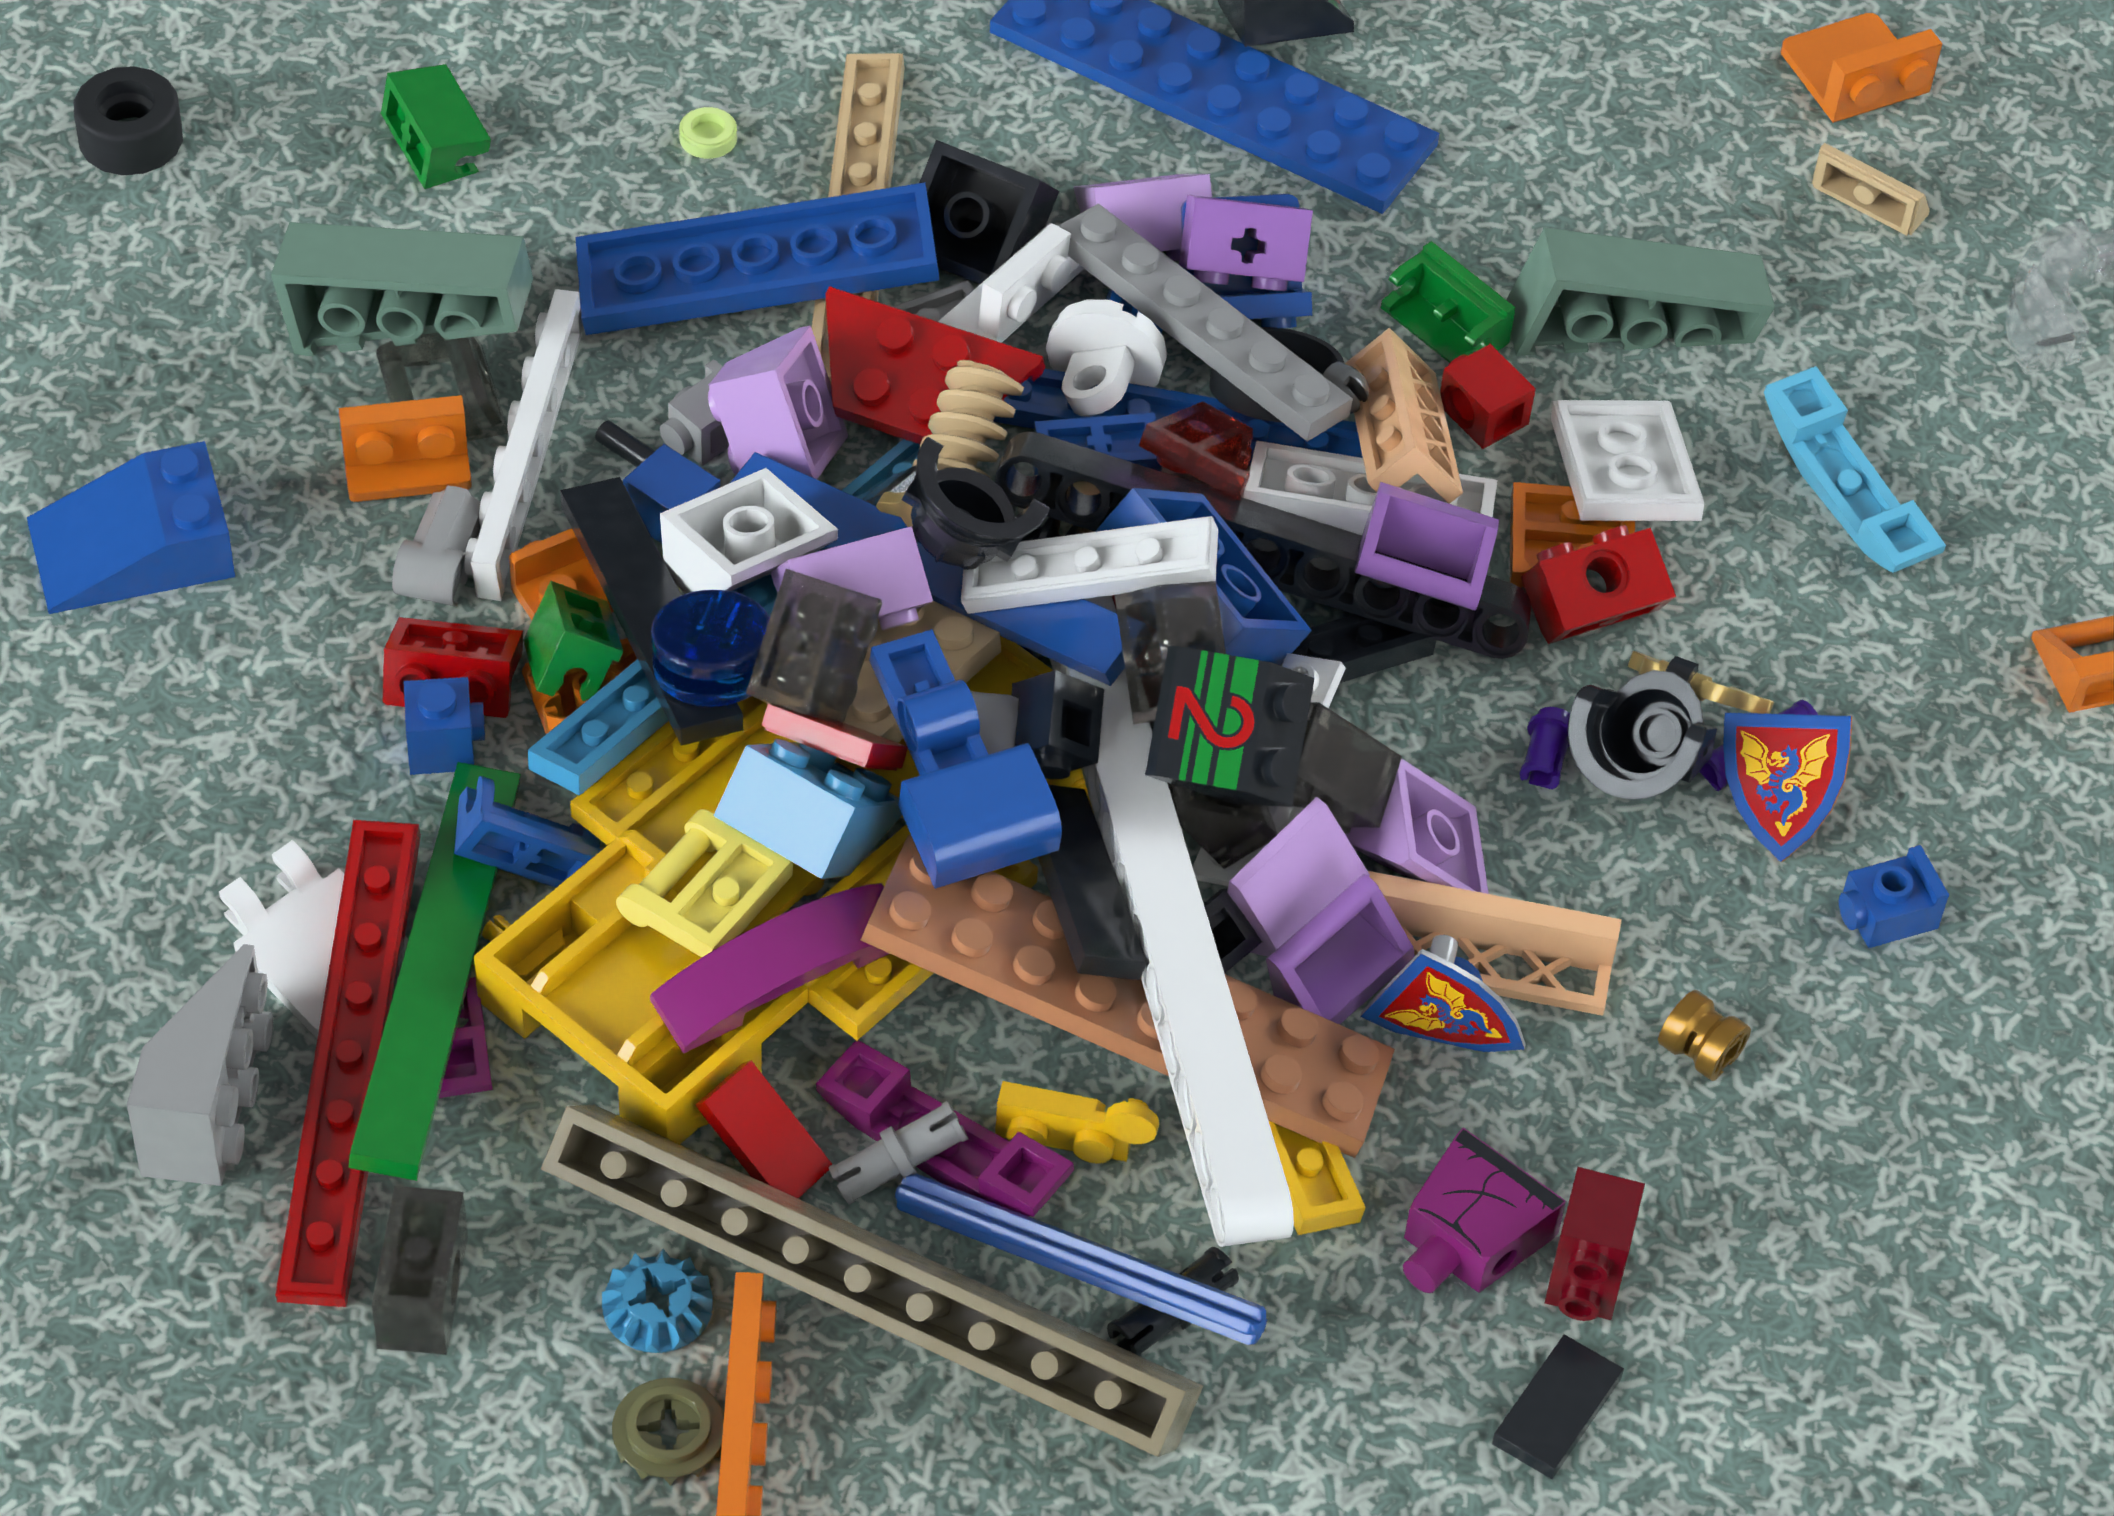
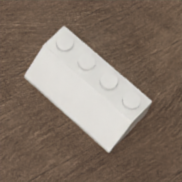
M1257 441L1243 498L1362 535L1377 492L1368 484L1363 458ZM1418 474L1399 487L1446 502ZM1459 474L1463 493L1450 504L1493 517L1498 480ZM1259 538L1251 541L1254 547L1261 551L1270 552L1278 549V546L1268 539ZM1318 557L1310 561L1321 570H1332L1338 567L1334 561L1328 558ZM1373 578L1370 579L1372 583L1381 587H1395V585L1389 583H1385Z

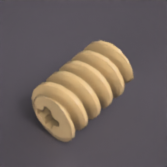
M960 360L957 362V367L947 372L945 383L950 390L939 393L936 404L941 412L931 415L928 427L932 434L922 438L920 447L927 437L944 445L939 453L937 471L945 468H968L990 478L988 474L977 467L978 461L992 463L997 462L999 457L997 452L985 444L986 439L1005 440L1007 435L1006 430L993 422L994 418H1013L1016 410L1002 400L1003 394L1020 396L1023 393L1024 387L994 367L969 360ZM917 459L914 460L911 469L914 477L916 475Z

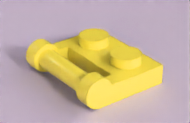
M703 809L698 810L685 824L686 834L639 885L630 884L616 900L618 910L632 924L640 927L648 925L700 957H704L723 944L738 937L793 876V862L714 817V813ZM705 851H717L671 903L663 899Z

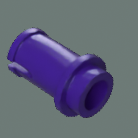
M1544 707L1529 720L1527 730L1531 738L1524 764L1519 772L1522 781L1527 780L1530 774L1529 784L1552 790L1559 785L1566 751L1570 746L1568 738L1570 713L1558 707Z

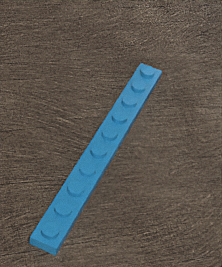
M903 439L842 489V491L875 506L884 492H906L914 479L911 469L914 460L917 459L920 444ZM767 575L706 602L692 616L706 643L715 641L730 642L739 646L744 653L788 614L774 586L772 576ZM710 649L719 668L726 663H732L738 658L734 653L727 650ZM638 659L528 749L529 770L580 796L669 721Z

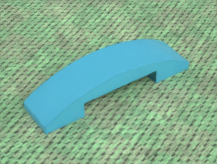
M1816 366L1766 385L1764 396L1769 410L1797 469L1864 554L1881 567L1894 573L1944 552L1946 544L1914 500L1904 504L1898 502L1843 426L1848 409Z

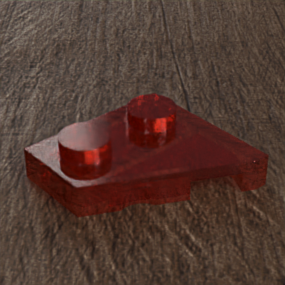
M1202 401L1146 424L1139 446L1156 455L1158 463L1164 468L1176 473H1189L1228 496L1239 500L1242 498L1250 477V472L1246 470L1251 459L1252 448L1250 445L1253 439V428Z

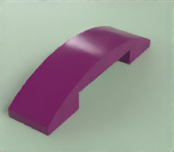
M877 883L851 888L817 899L781 914L708 953L653 991L650 995V1001L683 1054L742 1026L746 1012L851 961L859 969L890 954L860 941L884 889L883 884Z
M855 1040L816 1082V1091L849 1123L875 1141L881 1140L880 1132L890 1126L897 1131L942 1106V1103L911 1086L910 1069L859 1040ZM955 1110L954 1112L959 1119V1124L963 1126L969 1139L953 1145L916 1166L940 1183L1031 1217L1038 1213L1074 1171V1163L1021 1132L1018 1131L1008 1141Z

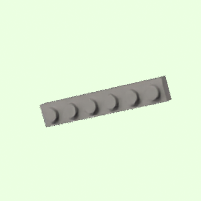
M1099 203L1058 225V227L1071 233L1068 256L1307 442L1349 417L1353 401L1352 397Z

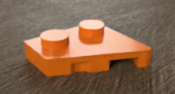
M1513 482L1510 515V583L1520 588L1524 587L1521 576L1538 563L1536 555L1545 549L1571 542L1575 551L1594 545L1592 537L1624 525L1627 526L1629 534L1635 532V521H1581L1571 486Z

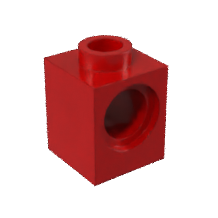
M1489 344L1470 355L1458 356L1444 368L1440 395L1444 411L1484 449L1529 425L1536 388Z

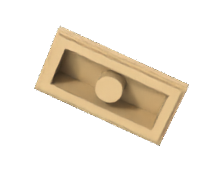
M1826 143L1820 147L1812 180L1814 188L1906 236L1908 234L1912 235L1929 215L1930 210L1925 194Z

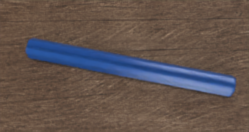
M911 1174L906 1179L903 1178L901 1184L896 1189L895 1198L897 1199V1208L900 1211L1246 1345H1255L1267 1325L1266 1309L1259 1304L922 1175Z

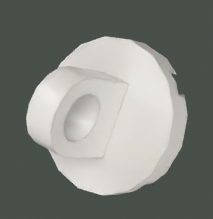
M1086 299L1068 305L1053 323L1046 345V352L1053 370L1066 372L1062 381V391L1074 413L1080 416H1094L1104 413L1113 408L1122 399L1129 383L1155 387L1159 383L1168 354L1164 337L1154 323L1139 311L1135 317L1128 312L1122 311L1124 304L1112 300Z

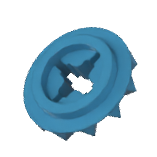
M664 1249L656 1257L643 1259L635 1253L630 1263L621 1270L612 1269L609 1283L605 1291L602 1292V1311L606 1325L619 1341L639 1351L663 1353L680 1349L698 1338L711 1319L713 1295L708 1275L703 1276L695 1268L690 1257L683 1261L671 1258ZM647 1281L651 1283L653 1288L656 1287L662 1295L670 1294L669 1317H666L663 1310H659L653 1302L645 1303Z

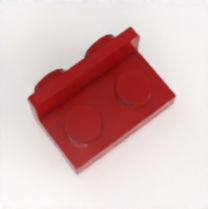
M399 617L384 647L383 703L385 705L405 707L404 681L468 677L470 703L483 702L484 716L506 718L511 707L512 677L523 653V630Z

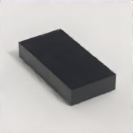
M1564 1334L1494 1433L1492 1445L1553 1479L1620 1382L1624 1368Z

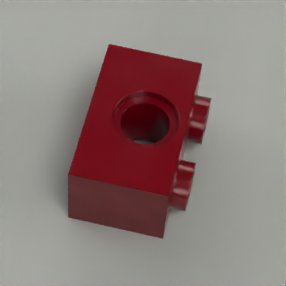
M1577 1167L1545 1304L1557 1306L1564 1315L1575 1320L1590 1321L1597 1317L1607 1320L1612 1319L1645 1183Z

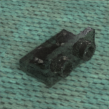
M786 569L746 694L808 716L843 723L849 706L856 697L857 681L869 644L877 632L882 600Z

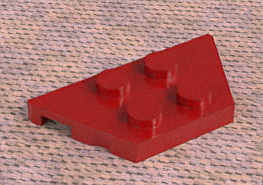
M830 286L825 294L832 402L836 417L921 444L923 437L932 434L928 427L930 417L937 412H941L936 404L940 392L950 390L945 383V378L948 370L957 367L958 361L969 360L994 367L1020 384L1028 378L1034 382L1042 375L1045 369L1044 358L1041 355ZM1003 394L1002 400H1004V398L1008 395Z

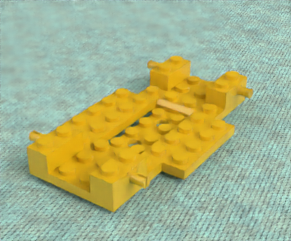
M1000 636L1001 653L966 684L970 691L1011 695L1012 683L1053 670L1017 643ZM724 676L727 684L730 685V678ZM742 690L732 693L743 713V731L681 746L668 721L583 794L577 795L570 801L571 817L607 846L513 924L506 921L502 915H495L493 917L494 923L489 920L482 931V936L489 940L490 943L474 955L477 996L481 998V1004L524 1039L543 1025L618 1086L620 1117L678 1144L685 1141L698 1128L709 1124L695 1105L742 1063L752 1060L762 1073V1042L807 1003L858 1041L934 974L892 954L883 956L859 969L851 961L746 1012L742 1026L683 1054L651 1003L650 995L669 979L702 957L648 925L640 927L632 924L620 913L616 900L630 884L639 885L686 834L685 824L698 810L703 809L715 813L746 745L773 744L775 739L795 742L766 731V727L761 725L767 703ZM904 738L898 742L900 744L907 746L904 741ZM907 750L902 769L897 768V771L864 768L838 757L835 760L853 772L856 768H863L882 776L892 784L889 792L897 797L900 796L901 782L903 780L920 776L909 750ZM1081 768L1070 771V776L1064 779H1046L1050 785L1085 789L1090 802ZM907 825L902 827L861 862L849 876H845L820 898L870 884L882 883L885 886L907 836L911 835ZM705 851L663 899L671 903L717 851ZM1029 860L992 871L1029 888H1032L1037 883L1038 867ZM793 863V876L741 934L783 914L803 896L817 893L823 887L825 879H821Z

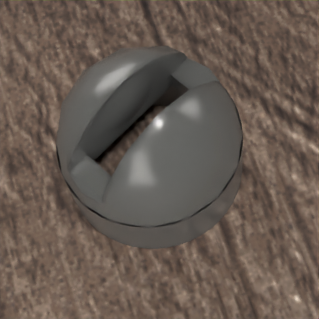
M1340 361L1331 364L1325 370L1323 376L1353 398L1350 414L1357 412L1360 409L1359 401L1366 402L1369 397V384L1364 375L1357 369Z

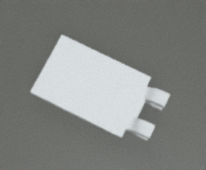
M291 840L272 854L273 862L282 870L277 875V880L289 892L265 909L254 891L239 877L220 890L219 895L220 899L230 908L224 912L225 917L243 934L241 938L234 942L235 951L243 944L254 945L258 973L267 974L268 988L318 1038L344 873L338 868L323 879L306 853L294 840ZM406 936L404 941L401 966L409 940Z

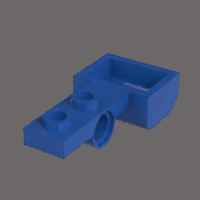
M927 630L871 647L870 664L920 775L901 782L898 807L934 889L1058 851L1062 836L1059 811L1031 746L1025 743L988 754L980 736L979 715L972 693L962 679L955 681L933 630Z

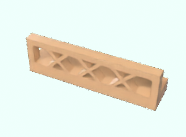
M1388 328L1345 363L1362 373L1369 384V397L1367 401H1359L1360 409L1354 413L1368 484L1377 492L1380 482L1401 487L1414 475L1418 474L1450 504L1463 493L1436 373L1397 334Z
M1368 871L1369 877L1378 885L1413 945L1415 955L1421 949L1426 950L1430 948L1435 936L1448 935L1457 940L1458 946L1469 957L1468 961L1482 973L1480 975L1483 983L1498 996L1603 1016L1622 919ZM1413 936L1421 937V939L1416 941ZM1478 949H1484L1486 951L1480 953ZM1504 954L1520 956L1534 972L1518 981L1500 977L1489 962ZM1542 961L1551 963L1545 966ZM1569 966L1597 971L1594 994L1588 995L1568 991L1554 977V974ZM1543 981L1546 986L1537 984Z

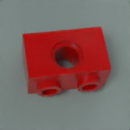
M1626 525L1619 526L1592 537L1594 545L1574 551L1572 543L1567 542L1545 549L1536 555L1538 563L1521 576V579L1529 596L1541 633L1548 644L1658 611L1676 597L1651 528L1629 534ZM1587 569L1596 571L1603 577L1606 584V593L1595 590L1589 584L1586 576Z

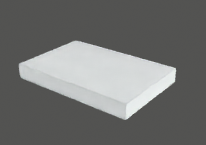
M1638 400L1553 401L1551 422L1581 521H1702L1704 500L1671 402Z

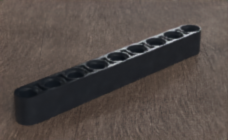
M1028 431L1017 434L1009 440L996 471L995 483L1003 489L1012 505L1026 509L1032 500L1036 499L1050 508L1047 517L1094 532L1133 488L1203 494L1280 591L1412 633L1433 636L1432 639L1491 658L1505 659L1513 657L1523 650L1528 640L1531 602L1525 591L1513 583L1486 575L1482 594L1475 611L1458 605L1448 608L1438 607L1429 601L1430 596L1398 586L1390 589H1381L1369 581L1372 578L1355 573L1362 535L1041 433ZM1020 462L1029 463L1038 469L1040 475L1033 477L1025 476L1017 471L1014 464ZM1080 481L1089 482L1095 485L1100 493L1085 495L1079 492L1073 486V483ZM1259 538L1268 539L1274 542L1278 549L1270 552L1261 551L1255 548L1251 541ZM1375 551V553H1378V554H1381V555H1384V556H1387V557H1390V558H1394V559H1397V560H1400V561H1403V562H1406V563H1409V564H1412V565H1416V566H1419V567H1422V568H1425V569H1428V570H1431V571H1434V572H1438V573H1441V574H1444V575H1447V576H1450V577H1453V578H1457V579H1460V580H1463V581H1466V582H1467L1466 579L1459 578V577H1456V576H1453V575H1450V574H1447V573H1444V572H1441V571H1437V570H1434V569H1431V568H1428V567H1425V566H1422V565H1418V564H1415V563H1412V562H1409V561H1406V560H1403V559H1400V558H1396V557H1393V556H1390V555H1387V554H1384V553ZM1318 557L1328 558L1334 561L1338 567L1332 570H1321L1310 561ZM1503 614L1513 618L1516 622L1513 625L1503 627L1491 623L1488 618L1493 615Z

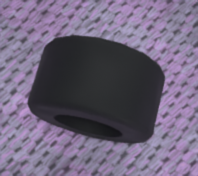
M130 66L112 68L98 73L80 87L73 101L79 149L90 164L104 172L118 175H135L155 170L164 166L176 156L183 142L178 94L168 79L153 70ZM132 117H137V118H139V119H136V120H133V121H125V122H119V121H118V120L123 119V118H132Z

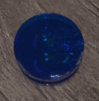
M709 589L694 591L668 602L659 610L651 626L653 673L660 687L672 697L697 706H724L753 696L768 682L773 670L772 624L764 608L753 599L728 590Z

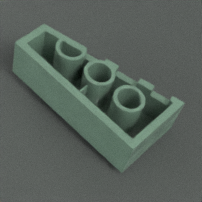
M289 222L271 272L294 354L315 356L317 347L336 345L341 353L363 350L365 341L388 338L392 339L395 346L417 344L418 338L421 335L439 333L444 339L451 340L517 332L533 282L524 236Z
M1545 227L1506 299L1516 307L1511 331L1516 356L1536 355L1535 346L1563 345L1564 353L1588 352V343L1622 341L1624 350L1648 349L1656 346L1664 339L1674 338L1676 347L1755 343L1775 308L1761 255Z

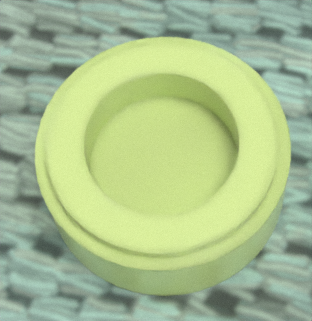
M703 107L692 110L680 122V144L686 152L695 157L713 159L724 156L736 145V121L729 113L718 108Z

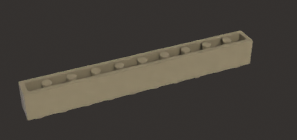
M596 1105L566 1106L542 1164L541 1170L1154 1456L1160 1457L1177 1449L1203 1389V1385Z

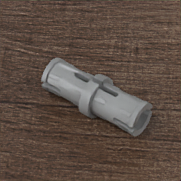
M946 1101L942 1103V1106L897 1131L892 1126L881 1131V1140L836 1165L832 1164L828 1168L833 1179L839 1183L837 1187L844 1199L851 1205L856 1202V1199L899 1175L906 1179L911 1174H917L915 1168L917 1165L969 1138L963 1126L959 1124V1119L950 1103Z

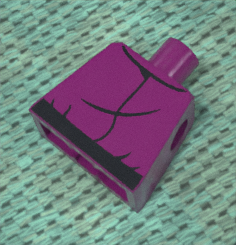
M1463 1127L1457 1133L1411 1204L1404 1239L1418 1249L1404 1262L1403 1272L1412 1285L1425 1293H1433L1451 1274H1454L1480 1293L1558 1235L1566 1201Z

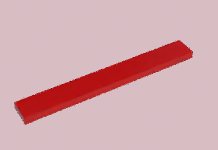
M353 820L275 1293L277 1302L347 1307L368 1179L367 1171L349 1168L350 1151L400 973L421 838L419 824Z

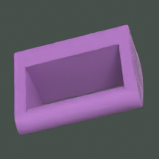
M1380 482L1362 533L1355 573L1475 611L1486 579L1498 532L1499 519ZM1375 551H1378V552H1381V553H1384V554H1387V555H1390V556H1393V557H1396V558H1400V559H1403V560H1406V561H1409V562H1412V563H1415V564H1418V565H1422V566H1425V567H1428V568H1431V569H1434V570H1437V571H1441V572H1444V573H1447V574H1450V575H1453V576H1456V577H1459V578L1466 579L1467 582H1466V581H1463V580H1460V579H1457V578H1453V577H1450V576L1441 574V573H1438V572H1434V571H1431V570H1428V569H1425V568H1422V567H1419V566H1416V565H1412V564H1409V563H1406V562H1403V561H1400V560H1397V559H1394V558H1390V557H1387V556H1384V555L1375 553Z
M1363 874L1266 958V964L1274 996L1340 1025L1397 975L1412 960L1415 954L1413 945L1378 885L1368 875Z

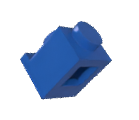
M1918 845L1909 848L1907 856L1848 872L1843 893L1839 895V910L1847 928L1850 930L1858 929L1868 948L1938 929L1949 893L1922 846Z

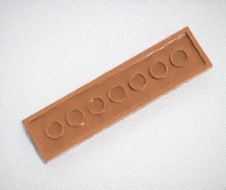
M907 836L860 941L1169 1076L1141 977L1140 980L1077 973L1052 898L995 872H987L934 889L912 836ZM1225 974L1268 1120L1321 1144L1322 1141L1336 1145L1341 1153L1355 1158L1365 1141L1395 1049Z

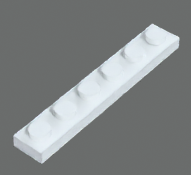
M555 289L548 313L540 312L535 329L537 349L534 357L527 356L524 360L521 377L522 398L521 401L513 400L509 409L507 424L509 440L507 446H498L493 467L495 485L493 491H485L481 499L479 509L481 530L479 537L470 538L466 547L465 573L466 575H472L474 578L477 598L501 601L510 574L509 555L517 550L583 332L579 292Z

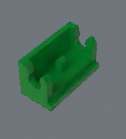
M443 64L387 73L381 115L423 188L428 189L479 172L474 163L455 166L457 161L465 156L474 157L489 152L491 138L448 66Z
M1432 241L1424 245L1421 252L1400 265L1390 275L1388 280L1395 286L1401 287L1393 290L1381 301L1380 308L1449 363L1460 355H1470L1489 344L1499 351L1510 343L1516 307Z
M550 581L523 639L536 691L553 697L564 683L563 679L566 672L572 668H582L588 675L581 684L580 697L583 701H586L599 690L612 661L619 662L624 652L608 601Z

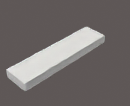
M1213 516L1022 541L1018 544L1012 557L1007 562L995 556L991 561L980 564L976 569L963 570L961 603L967 614L1215 582L1218 527Z

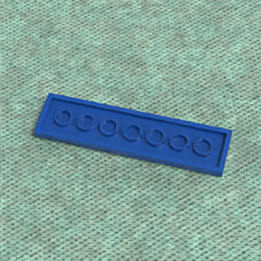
M1008 0L990 20V33L1381 214L1386 211L1438 146L1440 133L1250 46L1245 47L1239 41L1149 0Z

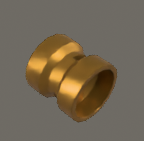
M1692 990L1676 1005L1666 1019L1659 1033L1658 1042L1674 1055L1686 1054L1694 1060L1695 1068L1698 1072L1711 1081H1715L1724 1072L1722 1070L1739 1057L1750 1037L1751 1028L1735 1016H1722L1715 1011L1714 1003L1711 999L1698 990Z

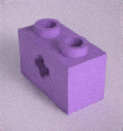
M1187 195L1179 265L1185 269L1194 270L1193 276L1200 282L1228 285L1229 274L1252 276L1251 287L1287 291L1288 280L1304 282L1313 211L1300 207ZM1245 228H1248V236L1258 240L1257 250L1246 251L1245 258L1242 260L1241 252L1231 248L1232 238H1243Z

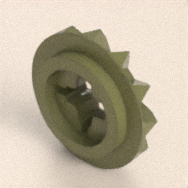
M660 1378L645 1382L634 1388L622 1399L613 1417L612 1439L617 1449L620 1463L627 1462L637 1471L641 1480L648 1475L664 1478L670 1486L680 1476L693 1473L699 1477L704 1466L713 1458H719L724 1414L715 1397L708 1390L694 1382L679 1378ZM666 1409H672V1419L676 1420L677 1429L689 1430V1432L677 1435L676 1444L673 1445L672 1450H666V1445H662L660 1435L649 1434V1432L660 1430L661 1420L665 1419Z

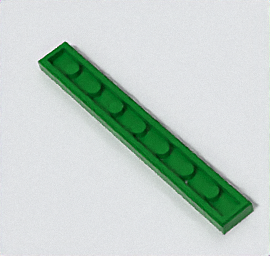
M457 762L349 1158V1168L417 1181L471 976L474 955L477 953L498 868L495 866H489L454 854L459 796L466 787L477 790L478 778L483 776L494 781V802L514 808L520 787L521 774Z

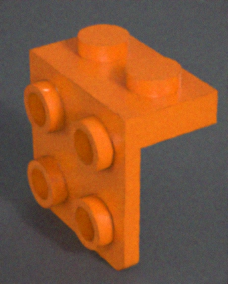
M1864 13L1785 38L1781 47V55L1834 123L1929 93L1943 43L1932 29L1897 39L1878 15Z

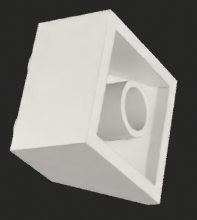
M767 468L660 513L663 561L675 584L698 605L718 598L764 576L771 575V571L785 561L815 553L838 539V528Z

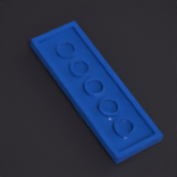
M925 182L575 237L581 319L585 335L826 298L825 294L829 286L855 294L940 280Z

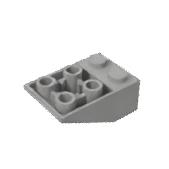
M243 944L142 1048L127 1102V1109L140 1175L143 1177L222 1186L227 1163L238 1165L241 1160L245 1129L244 1124L238 1123L242 1107L253 1108L259 1086V1069L252 1066L256 1051H268L273 1032V1013L264 1011L268 987L267 974L258 973L254 945Z

